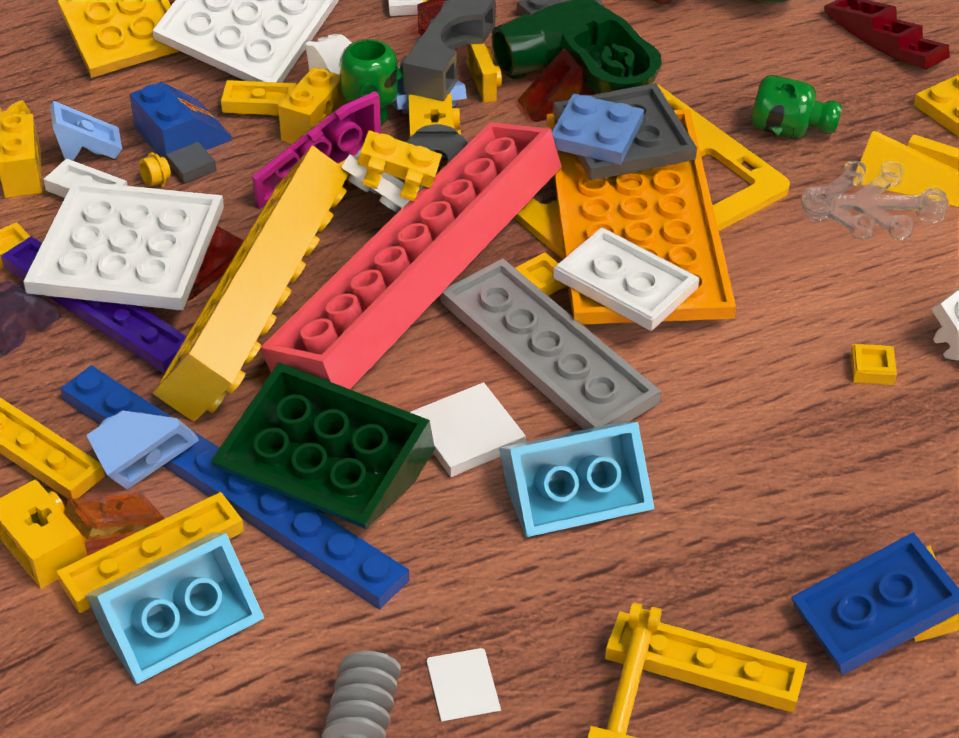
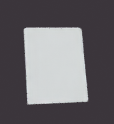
M479 648L427 658L441 722L501 711L485 649Z

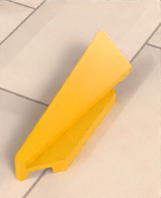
M873 131L856 171L854 183L959 207V149L915 134L912 135L906 146L879 132Z

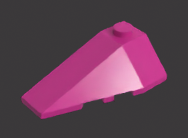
M372 92L341 106L323 118L252 176L255 206L258 209L265 206L275 187L312 145L338 164L346 160L349 154L354 156L363 147L369 130L381 134L379 94Z

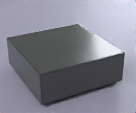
M199 142L166 154V160L170 168L183 183L217 171L215 160Z

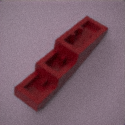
M836 0L824 6V12L848 32L871 47L897 60L928 69L950 58L948 44L924 39L923 26L898 20L896 6L870 0Z

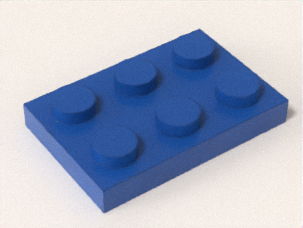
M914 532L791 597L795 610L841 675L959 613L958 586Z

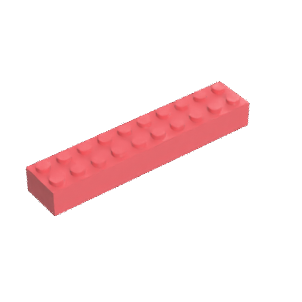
M494 122L486 125L435 175L431 189L423 187L417 193L415 202L410 200L260 347L270 372L280 362L351 389L561 168L551 129Z

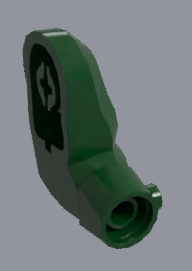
M569 0L548 6L529 16L527 13L496 26L491 36L492 48L498 66L505 75L513 79L524 78L527 73L542 71L544 68L562 69L570 77L600 94L653 84L662 66L661 54L653 45L642 39L626 20L595 0Z

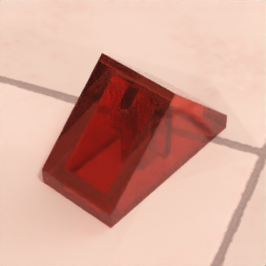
M564 48L518 98V102L532 121L546 120L547 114H553V102L569 100L573 94L582 95L583 69L570 52Z

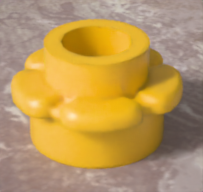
M150 152L146 158L139 160V171L147 187L160 185L161 188L164 187L167 178H170L171 175L170 166L166 158L159 157L158 154Z

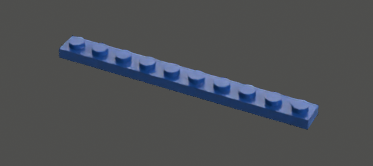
M92 365L60 388L65 402L99 424L122 410L171 417ZM195 431L193 432L197 435L199 441L163 465V467L209 497L222 492L243 520L379 610L410 581L408 568L313 507L213 467L211 460L220 447Z

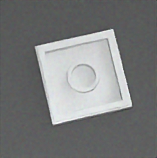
M484 382L410 412L430 420L435 446L433 454L450 477L501 457L499 447L526 442V435Z

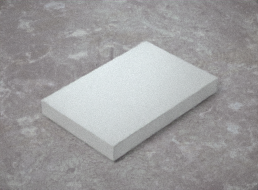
M603 227L556 265L553 275L554 279L650 331L657 327L696 291L699 285V277Z

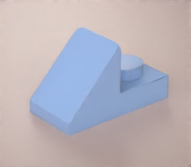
M53 101L51 103L52 126L64 159L73 161L82 147L87 148L94 154H103L116 159L122 150L119 128L58 102Z

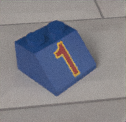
M163 82L148 85L141 90L129 94L135 129L160 157L166 158L167 153L199 142L205 150H209L232 141L231 134L198 99Z

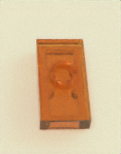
M143 493L68 500L63 512L86 540L130 536L165 519Z

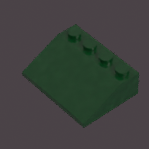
M278 362L212 458L211 464L213 467L367 529L415 483L434 452L435 446L430 420Z

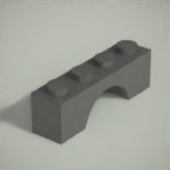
M495 0L444 1L441 11L435 19L430 20L427 30L422 37L417 38L414 48L401 61L400 70L403 73L404 93L440 101L446 99L457 83V57L454 49L465 45L483 44L495 27Z

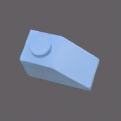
M124 410L106 418L98 428L86 435L107 476L127 490L199 441L197 435L177 418Z

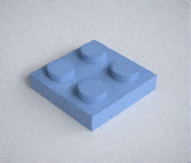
M573 94L552 131L556 149L621 165L643 122L644 109L632 107L625 103H614L596 99L589 95Z

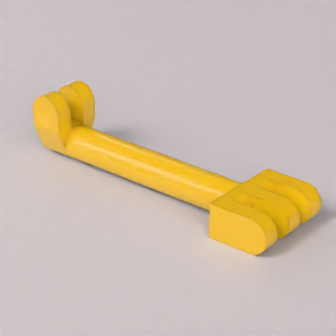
M632 603L629 625L633 631L607 729L591 726L588 738H637L626 735L651 636L658 629L662 614L661 608L651 607L650 611L643 609V604Z

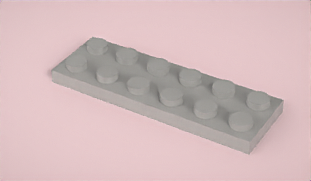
M503 258L447 287L441 294V303L583 430L622 421L629 422L660 403L661 390L580 322L574 320L568 312Z

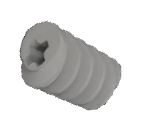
M376 651L354 652L342 659L338 667V677L334 683V693L330 699V710L326 716V727L322 732V738H387L385 730L390 725L389 713L394 708L393 696L397 692V679L401 675V665L396 659Z

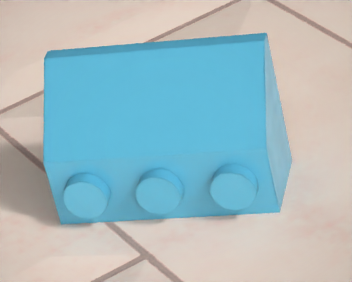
M622 421L499 447L507 491L525 537L655 509L638 422Z
M210 533L86 594L106 640L135 684H139L264 619L226 533Z

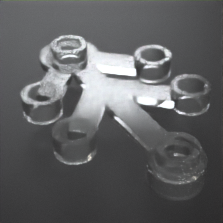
M849 161L845 163L842 175L827 187L815 186L805 190L802 194L801 206L805 215L810 219L824 221L832 218L849 229L851 234L857 239L865 240L872 237L875 223L886 229L894 239L906 240L911 236L914 226L913 220L903 214L892 216L884 210H915L920 219L935 223L945 218L949 201L946 194L937 188H929L921 193L920 196L880 195L890 186H896L901 182L904 169L901 164L894 161L883 163L879 176L855 195H841L852 185L862 184L866 174V167L863 163ZM845 209H855L861 214L854 216Z

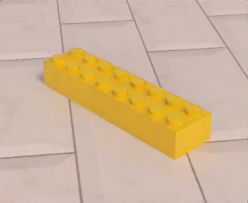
M313 145L307 150L275 187L152 393L153 395L195 422L206 410L213 413L223 401L226 392L232 394L237 389L246 374L240 370L243 364L248 365L261 347V344L256 340L259 335L263 337L272 327L277 318L272 314L274 308L278 310L284 304L292 291L287 287L288 283H293L306 266V263L301 261L303 256L307 258L318 244L320 238L315 235L316 232L321 233L334 215L329 211L330 207L334 209L344 197L347 190L342 186L349 172L341 168L339 164Z

